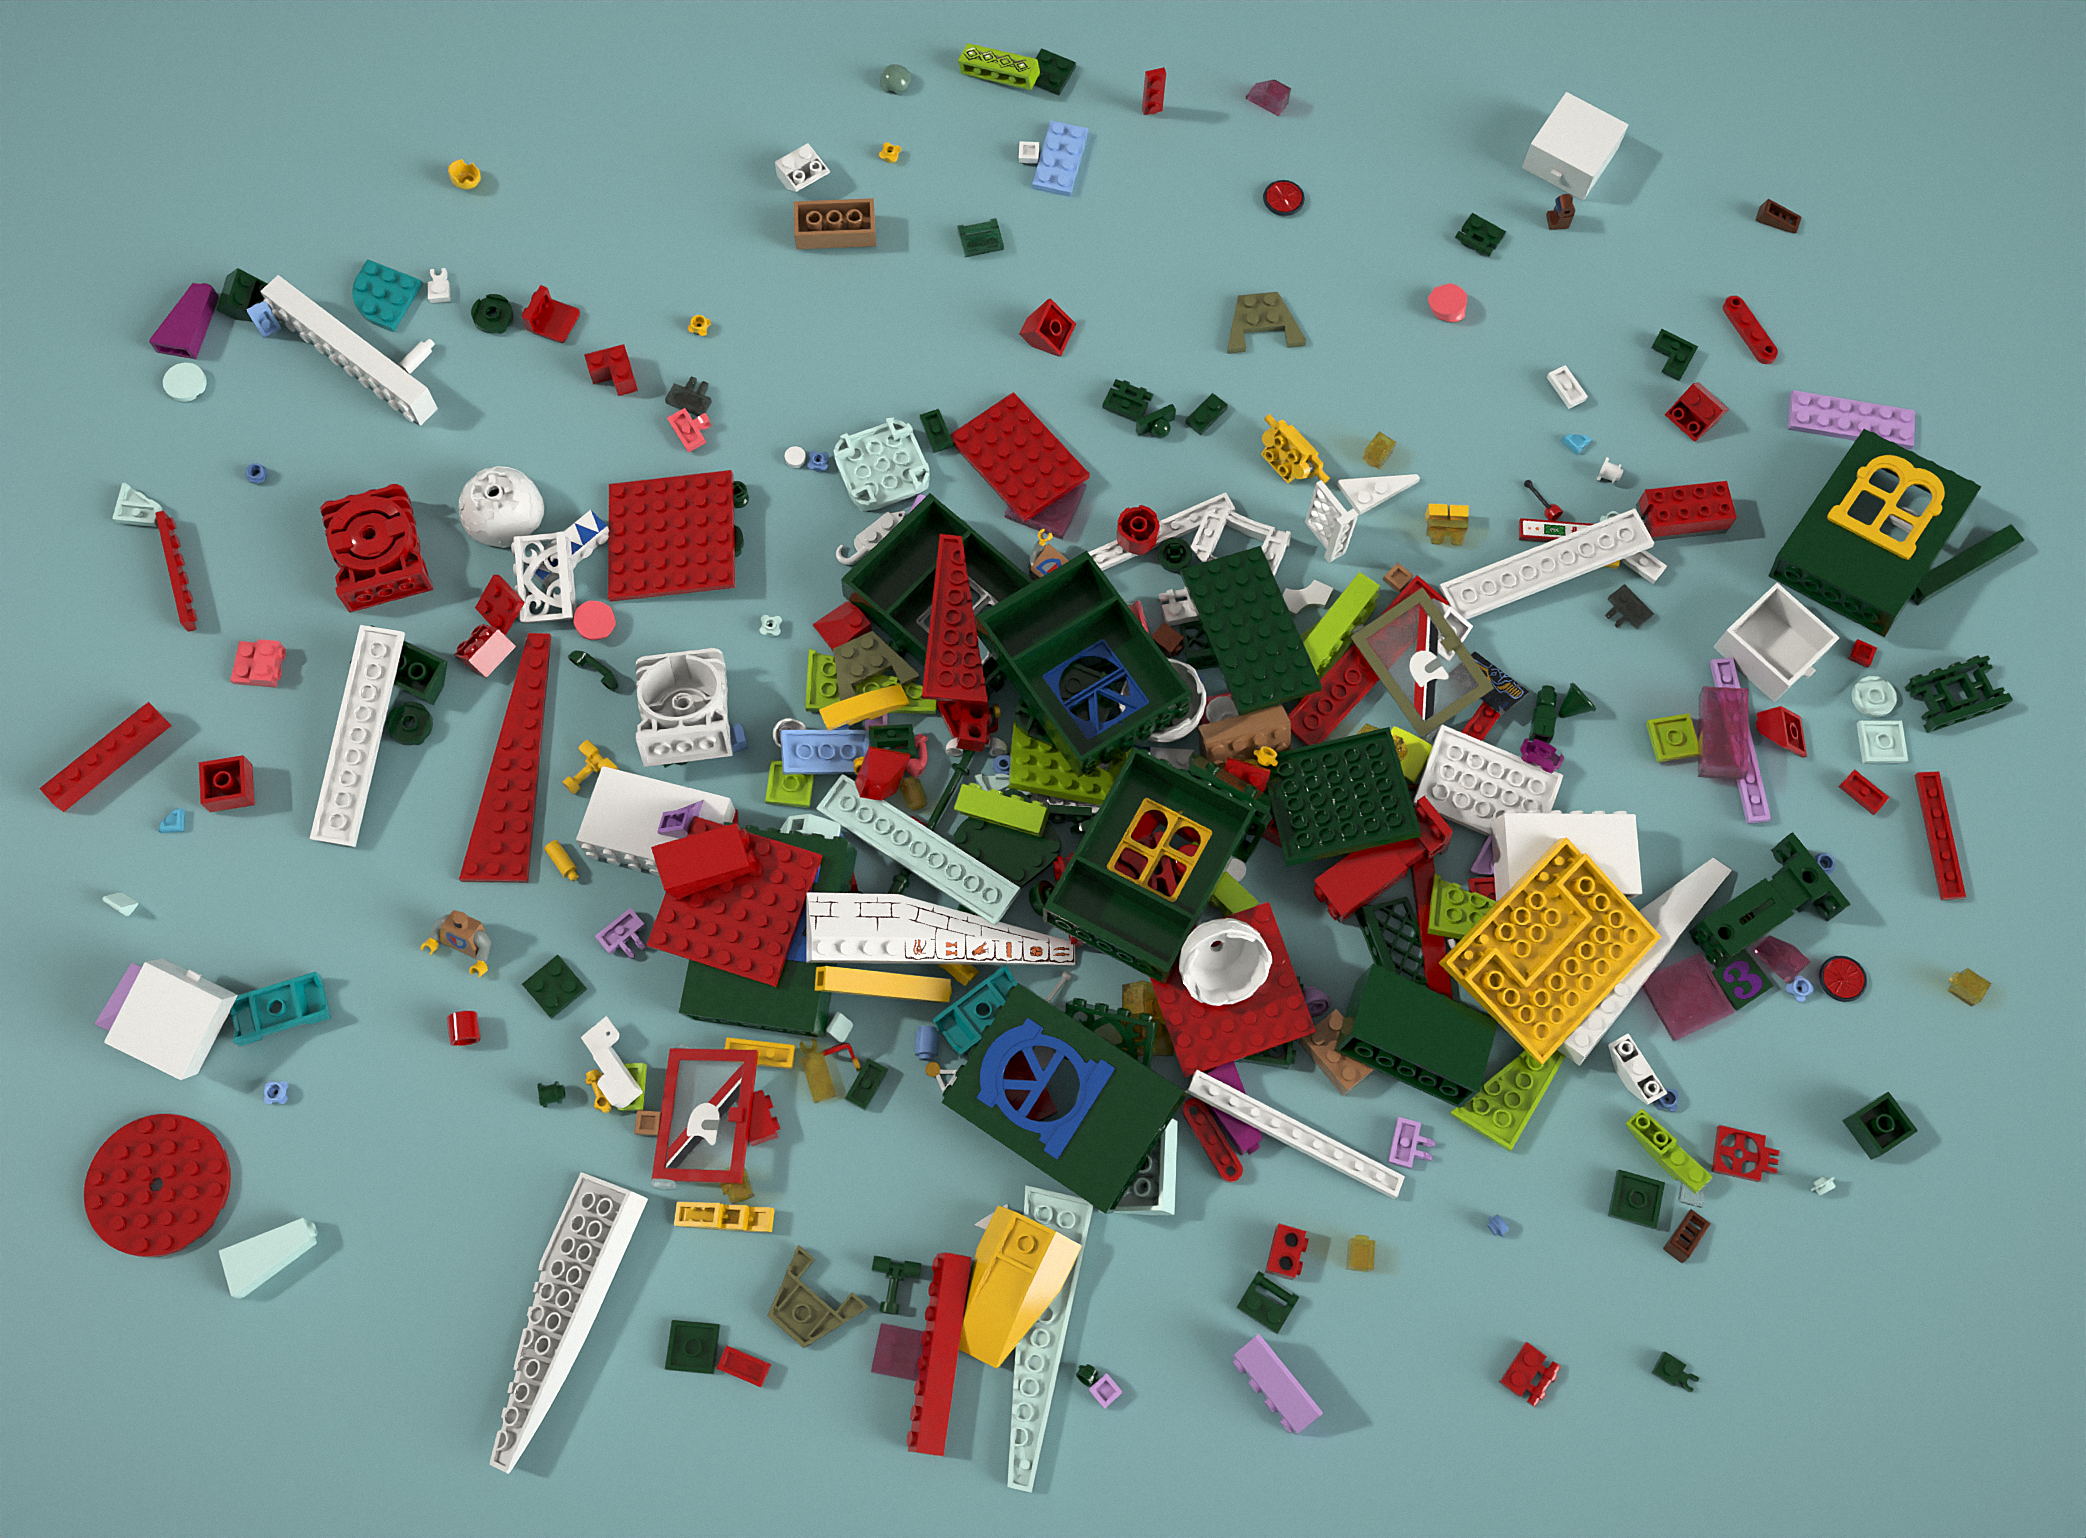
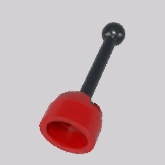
M1531 480L1524 482V486L1529 488L1546 507L1544 511L1545 517L1548 520L1556 521L1563 514V510L1556 504L1549 505L1532 486Z

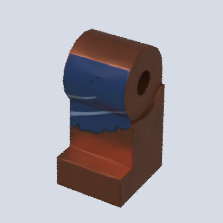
M1562 194L1555 199L1556 205L1554 210L1548 211L1546 214L1549 230L1569 229L1576 209L1573 205V196L1571 194Z

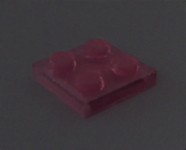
M881 1323L871 1373L917 1381L919 1377L918 1359L922 1355L923 1350L921 1337L924 1331Z

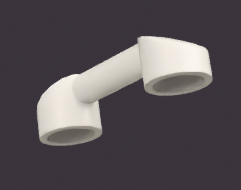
M991 737L989 744L984 746L990 747V754L997 757L1007 754V745L998 738ZM957 738L950 740L946 745V754L949 756H960L963 754V749L956 748Z

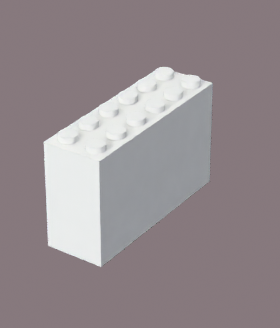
M602 766L576 841L586 854V857L598 860L603 858L613 865H620L622 863L628 865L633 870L641 871L642 868L650 870L649 872L653 875L660 876L651 847L679 839L657 833L663 812L678 810L703 800L699 817L724 824V822L732 823L736 811L731 799L728 797Z
M1507 810L1491 823L1496 902L1515 885L1558 839L1565 837L1582 854L1586 853L1628 900L1642 894L1635 814H1627L1626 811H1616L1613 814H1605V811H1594L1592 814H1584V811H1571L1570 814H1562L1560 810L1549 811L1548 814L1540 813L1539 810H1530L1526 813H1518V810Z

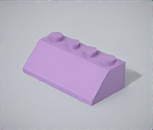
M1260 1334L1256 1335L1232 1356L1235 1360L1232 1362L1235 1368L1241 1374L1245 1372L1250 1379L1248 1383L1257 1394L1259 1392L1262 1393L1266 1398L1264 1401L1265 1405L1272 1413H1278L1282 1418L1280 1423L1288 1433L1298 1434L1323 1414L1321 1409Z

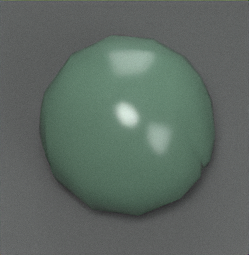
M898 64L887 66L880 78V85L886 93L893 91L895 94L906 91L911 84L909 71Z

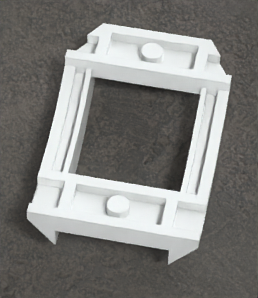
M1229 507L1215 511V509L1206 511L1191 545V549L1202 562L1217 559L1212 554L1224 526L1227 525L1236 531L1264 542L1262 550L1275 576L1286 548L1289 549L1290 531L1283 532L1276 530L1275 527L1253 521L1235 513Z

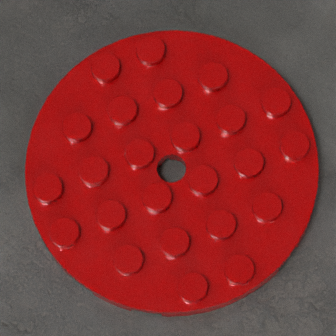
M155 1114L142 1117L128 1123L112 1134L95 1154L89 1166L84 1185L86 1214L97 1235L118 1251L147 1258L176 1253L187 1248L196 1239L202 1238L215 1224L214 1221L221 1209H224L230 1190V1163L225 1149H223L217 1139L218 1137L201 1123L177 1114ZM158 1178L162 1179V1188L154 1191L151 1185Z

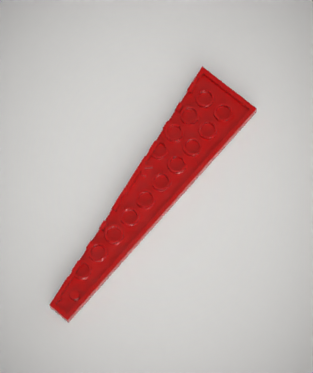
M528 633L459 880L461 882L528 883L551 648L550 633Z

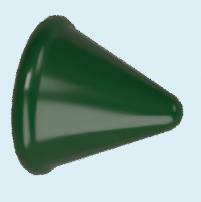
M1570 683L1558 716L1560 718H1567L1591 711L1595 712V705L1575 683Z

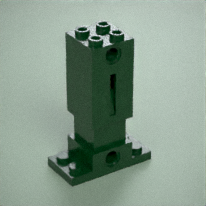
M1793 832L1771 849L1775 860L1783 865L1772 876L1771 881L1764 878L1704 918L1689 931L1694 944L1700 946L1705 953L1707 961L1716 968L1778 928L1794 915L1793 911L1795 909L1800 913L1814 904L1818 914L1828 922L1851 905Z

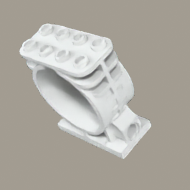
M716 648L643 656L637 659L636 689L638 708L643 721L637 725L636 742L643 766L733 756L730 727L727 718L728 690L726 665L722 651Z

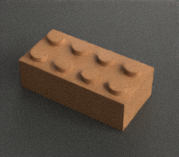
M874 198L794 201L796 249L876 246Z
M1282 704L1198 726L1200 756L1217 764L1222 769H1224L1227 757L1247 763L1257 761L1258 757L1254 755V750H1260L1262 746L1269 747L1276 753L1291 750V722Z

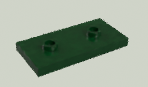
M1192 752L1189 757V772L1201 779L1207 780L1219 789L1230 792L1233 797L1240 801L1246 800L1250 802L1257 811L1264 815L1268 814L1271 809L1269 795L1220 768L1217 764Z

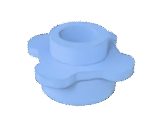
M1797 975L1793 978L1794 981L1791 984L1786 985V991L1793 994L1798 1002H1803L1806 999V995L1813 992V986L1808 980Z
M285 1081L280 1083L267 1082L264 1089V1102L268 1105L273 1102L284 1104L288 1100L286 1096V1089L289 1087L288 1083Z

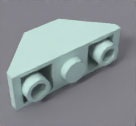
M804 814L789 816L780 830L781 833L788 834L789 831H799L804 836H811L812 833L824 835L827 839H833L834 836H839L841 824L815 815Z

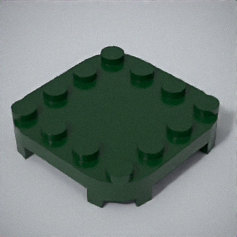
M1076 662L1070 663L1064 669L1059 682V690L1063 702L1108 676V674L1097 672ZM1114 683L1106 687L1116 692ZM1097 693L1099 722H1106L1114 701ZM1020 698L1015 708L1016 727L1026 736L1058 749L1024 700ZM1088 698L1070 709L1075 716L1085 721L1090 720Z
M1014 788L1003 791V796L1011 797V795L1023 797L1025 802L1032 803L1028 796ZM971 817L963 821L953 835L957 848L1014 883L1020 889L1049 866L1054 865L1053 862L1057 861V856H1060L1062 850V841L1048 821L1042 838Z

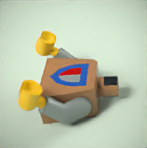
M1041 529L1038 532L1040 541L1036 542L1028 564L1029 577L1034 581L1069 561L1050 544L1046 546L1045 543L1049 542L1053 535L1049 533L1048 537L1044 539L1043 533L1045 529Z
M453 910L450 915L438 918L429 934L431 938H428L421 945V951L426 946H429L431 949L429 955H431L439 947L437 940H440L441 943L478 960L476 964L470 967V975L476 973L477 970L479 972L478 978L488 971L485 961L488 959L491 940L487 936L482 923L457 910Z

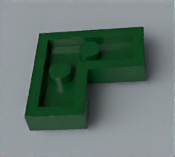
M1661 329L1651 348L1669 356L1661 372L1680 381L1699 346Z

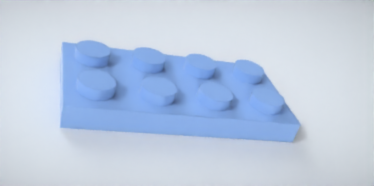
M1050 121L1032 183V189L1068 197L1071 196L1088 136V128Z
M781 730L783 775L856 774L853 762L855 759L865 757L869 747L868 730Z

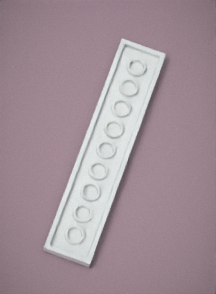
M1632 509L1440 584V590L1444 598L1449 602L1448 606H1451L1467 620L1654 546V541L1636 509Z
M360 625L311 830V840L356 847L405 633L402 631Z

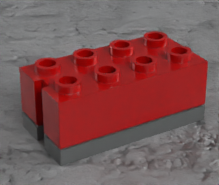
M1727 481L1645 489L1636 504L1637 512L1641 520L1644 519V525L1653 541L1727 533L1737 519Z

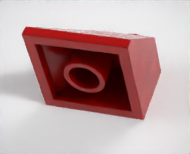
M1050 298L1026 318L1019 335L1030 346L1059 357L1062 355L1076 323Z
M848 601L813 624V627L832 651L834 648L872 631L869 620L857 606Z
M1782 706L1757 713L1756 727L1760 734L1802 758L1807 757L1801 716Z
M869 746L855 781L859 796L861 798L882 801L895 794L910 760V754Z

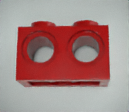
M962 703L959 714L957 749L982 752L985 744H989L990 732L987 731V725L991 724L992 712H988V703L987 705ZM972 715H977L979 719L974 718ZM970 734H975L978 738H973Z
M1280 1223L1276 1226L1265 1273L1289 1280L1295 1279L1296 1275L1300 1276L1303 1262L1299 1261L1301 1252H1306L1309 1241L1308 1238H1305L1306 1231ZM1292 1235L1295 1237L1296 1246H1288L1285 1243V1236ZM1281 1258H1286L1290 1261V1270H1283L1280 1267L1279 1260Z

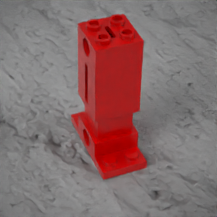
M1425 795L1417 800V804L1414 807L1421 837L1352 852L1314 879L1313 893L1320 903L1325 902L1327 904V912L1334 921L1338 919L1342 924L1361 907L1368 905L1405 878L1407 869L1423 857L1428 861L1436 854L1442 855L1448 850L1453 831Z

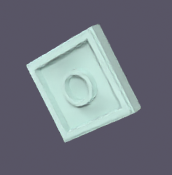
M1902 720L1858 721L1856 723L1863 764H1906L1908 762Z

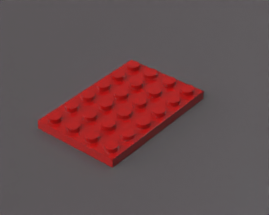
M1014 392L950 434L953 446L1023 523L1090 478V473Z

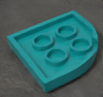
M367 259L354 281L352 289L353 300L359 313L368 322L394 332L423 283L420 279Z

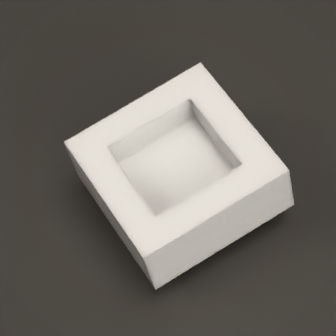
M1020 141L1019 163L1038 164L1039 142Z

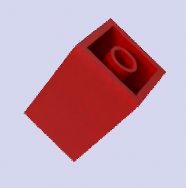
M736 823L651 847L663 888L677 900L755 871L753 863H756L753 851L748 849L746 843L749 841L748 834L745 828L742 829Z

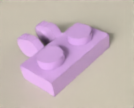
M629 908L596 934L595 938L609 955L621 947L627 956L632 959L635 957L634 952L625 943L632 938L636 946L644 950L646 946L636 934L646 926L632 908Z
M1398 1117L1387 1163L1411 1169L1414 1157L1420 1160L1431 1161L1432 1155L1416 1150V1145L1418 1143L1426 1147H1434L1435 1141L1419 1136L1420 1122Z

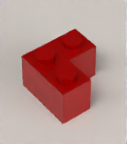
M624 344L584 354L593 384L613 379L618 396L638 391Z

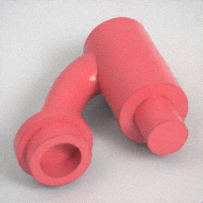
M922 733L914 738L915 748H919V759H910L906 767V771L913 779L919 777L924 772L928 759L925 743L928 738L925 735L923 736Z

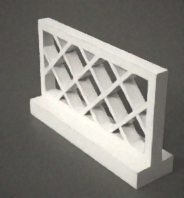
M1320 480L1315 485L1305 523L1326 548L1324 558L1330 563L1346 553L1359 514L1354 508L1347 512L1323 481Z

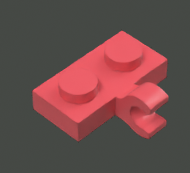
M684 408L667 417L668 422L688 453L706 443L699 431L712 426L706 413L692 420Z

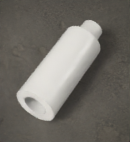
M429 338L425 342L420 341L398 366L408 374H411L432 353L431 348L435 345L434 342Z

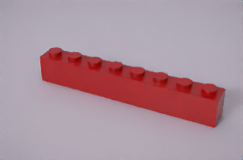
M944 1252L936 1254L932 1263L934 1274L933 1281L928 1289L930 1302L925 1311L926 1329L921 1337L923 1350L922 1355L918 1359L919 1377L914 1385L915 1404L910 1412L912 1425L906 1439L908 1452L944 1456L972 1257Z

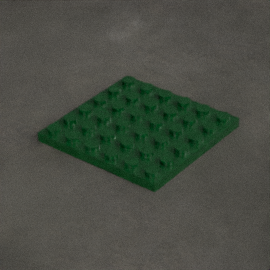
M1390 727L1278 752L1275 758L1278 762L1276 766L1271 764L1269 766L1262 765V767L1270 769L1266 785L1286 867L1421 837L1420 827Z

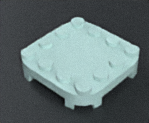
M894 417L887 418L884 424L850 436L847 433L840 436L835 449H833L836 465L853 503L863 512L880 509L916 496L929 487V466L913 434V428L909 423L906 424L902 421L894 420Z

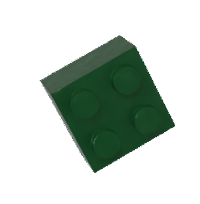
M1889 1091L1842 1120L1871 1160L1883 1155L1918 1132Z

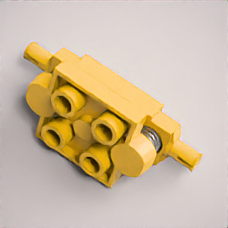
M1268 414L1264 421L1271 428L1262 435V442L1266 446L1261 453L1262 457L1287 484L1292 482L1294 478L1303 479L1308 477L1310 479L1314 476H1317L1324 484L1328 482L1330 477L1322 470L1323 462L1318 457L1319 453L1293 425H1288L1283 419L1277 422L1271 414Z

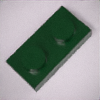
M1212 393L1186 418L1185 423L1199 435H1202L1227 410L1228 404Z
M936 409L921 414L920 421L933 453L953 447L952 439L940 410Z
M1048 804L1050 812L1048 820H1051L1053 823L1071 821L1074 824H1078L1091 819L1092 807Z
M867 1058L845 1100L866 1111L888 1069Z

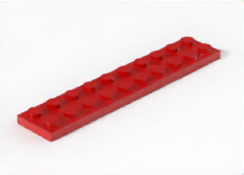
M1417 575L1381 615L1422 587L1431 600L1436 599L1446 605L1449 602ZM1420 603L1366 639L1387 670L1417 639ZM1355 643L1320 680L1322 691L1306 695L1288 715L1291 722V734L1305 746L1323 742L1380 680Z

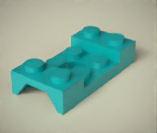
M1006 965L1002 966L933 1018V1024L960 1059L967 1055L974 1045L978 1046L982 1039V1031L987 1025L990 1026L995 1019L993 1015L1000 1005L1003 1006L1008 999L1006 997L1007 992L1013 985H1017V981L1013 978ZM980 1005L989 1007L990 1012L986 1016H980L976 1010Z
M316 971L238 995L230 1010L235 1029L233 1042L238 1046L263 1040V1036L301 1024L311 1025L331 1018L322 976ZM281 1002L282 1009L278 1013H272V1005Z

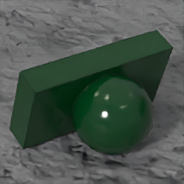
M1170 404L1138 419L1135 430L1138 436L1151 431L1157 438L1166 437L1171 430L1169 422L1175 420L1176 408L1173 404Z

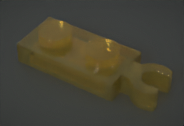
M811 1038L813 1046L810 1049L805 1048L803 1041L800 1042L801 1051L807 1055V1057L801 1058V1062L813 1101L818 1103L836 1097V1092L825 1057L822 1052L816 1053L818 1044L815 1038Z

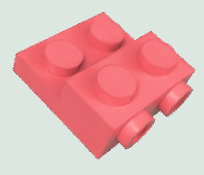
M258 639L257 642L239 641L230 681L233 684L276 687L282 675L281 663L286 657L285 647L280 641Z

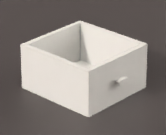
M1566 92L1530 144L1522 168L1584 201L1618 150L1629 124Z
M1776 583L1725 631L1713 648L1724 658H1733L1735 668L1775 702L1801 676L1804 675L1808 679L1816 671L1812 666L1834 645L1839 637L1781 585Z
M163 958L147 961L140 970L104 1043L177 1079L183 1080L198 1074L238 995L202 978L201 974L191 969L186 970Z

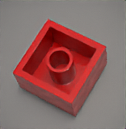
M244 755L198 762L200 804L209 812L255 805L253 764Z

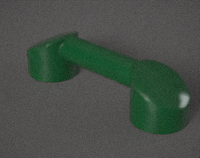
M575 650L568 655V659L577 667L581 668L587 663L604 676L601 679V683L610 691L614 692L618 688V682L613 672L588 653Z

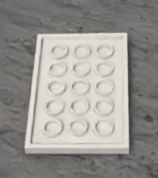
M1441 725L1412 804L1416 806L1417 800L1425 795L1441 817L1488 836L1491 835V823L1507 810H1518V813L1539 810L1540 813L1548 814L1553 808L1563 775L1555 771L1553 773L1545 772L1541 766L1535 763H1526L1519 756Z

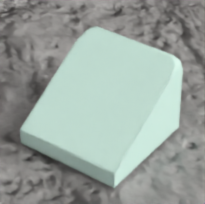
M122 892L102 898L103 902L125 916H130L138 905L137 901Z
M836 1012L826 1029L827 1035L839 1043H843L853 1024L843 1014Z

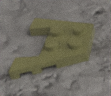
M1278 292L1238 295L1227 354L1246 352L1244 333L1284 330L1287 348L1305 346L1306 339Z
M873 631L833 649L840 701L857 696L852 688L853 686L889 669H893L902 687L920 679L919 674Z
M798 1245L767 1316L801 1347L806 1348L866 1311L869 1306L853 1292L836 1311L827 1305L799 1280L813 1264L815 1258Z

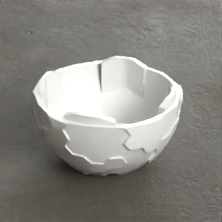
M496 466L477 472L464 485L459 497L458 510L461 523L473 540L489 546L505 548L511 546L512 542H514V536H529L539 527L544 516V503L537 487L527 475L510 467ZM491 490H499L497 496H488Z
M1168 659V661L1192 692L1189 712L1181 719L1175 718L1173 726L1166 727L1163 730L1157 729L1152 732V735L1147 740L1166 743L1184 738L1197 727L1199 720L1204 714L1206 705L1204 685L1192 666L1175 659ZM1127 680L1121 691V695L1129 697ZM1119 703L1121 712L1124 711L1125 706Z
M1233 918L1216 919L1202 923L1188 935L1180 953L1179 972L1191 996L1199 1002L1215 1006L1234 1004L1253 995L1258 987L1265 982L1272 964V956L1260 933L1249 924ZM1221 941L1218 946L1211 947L1213 942Z

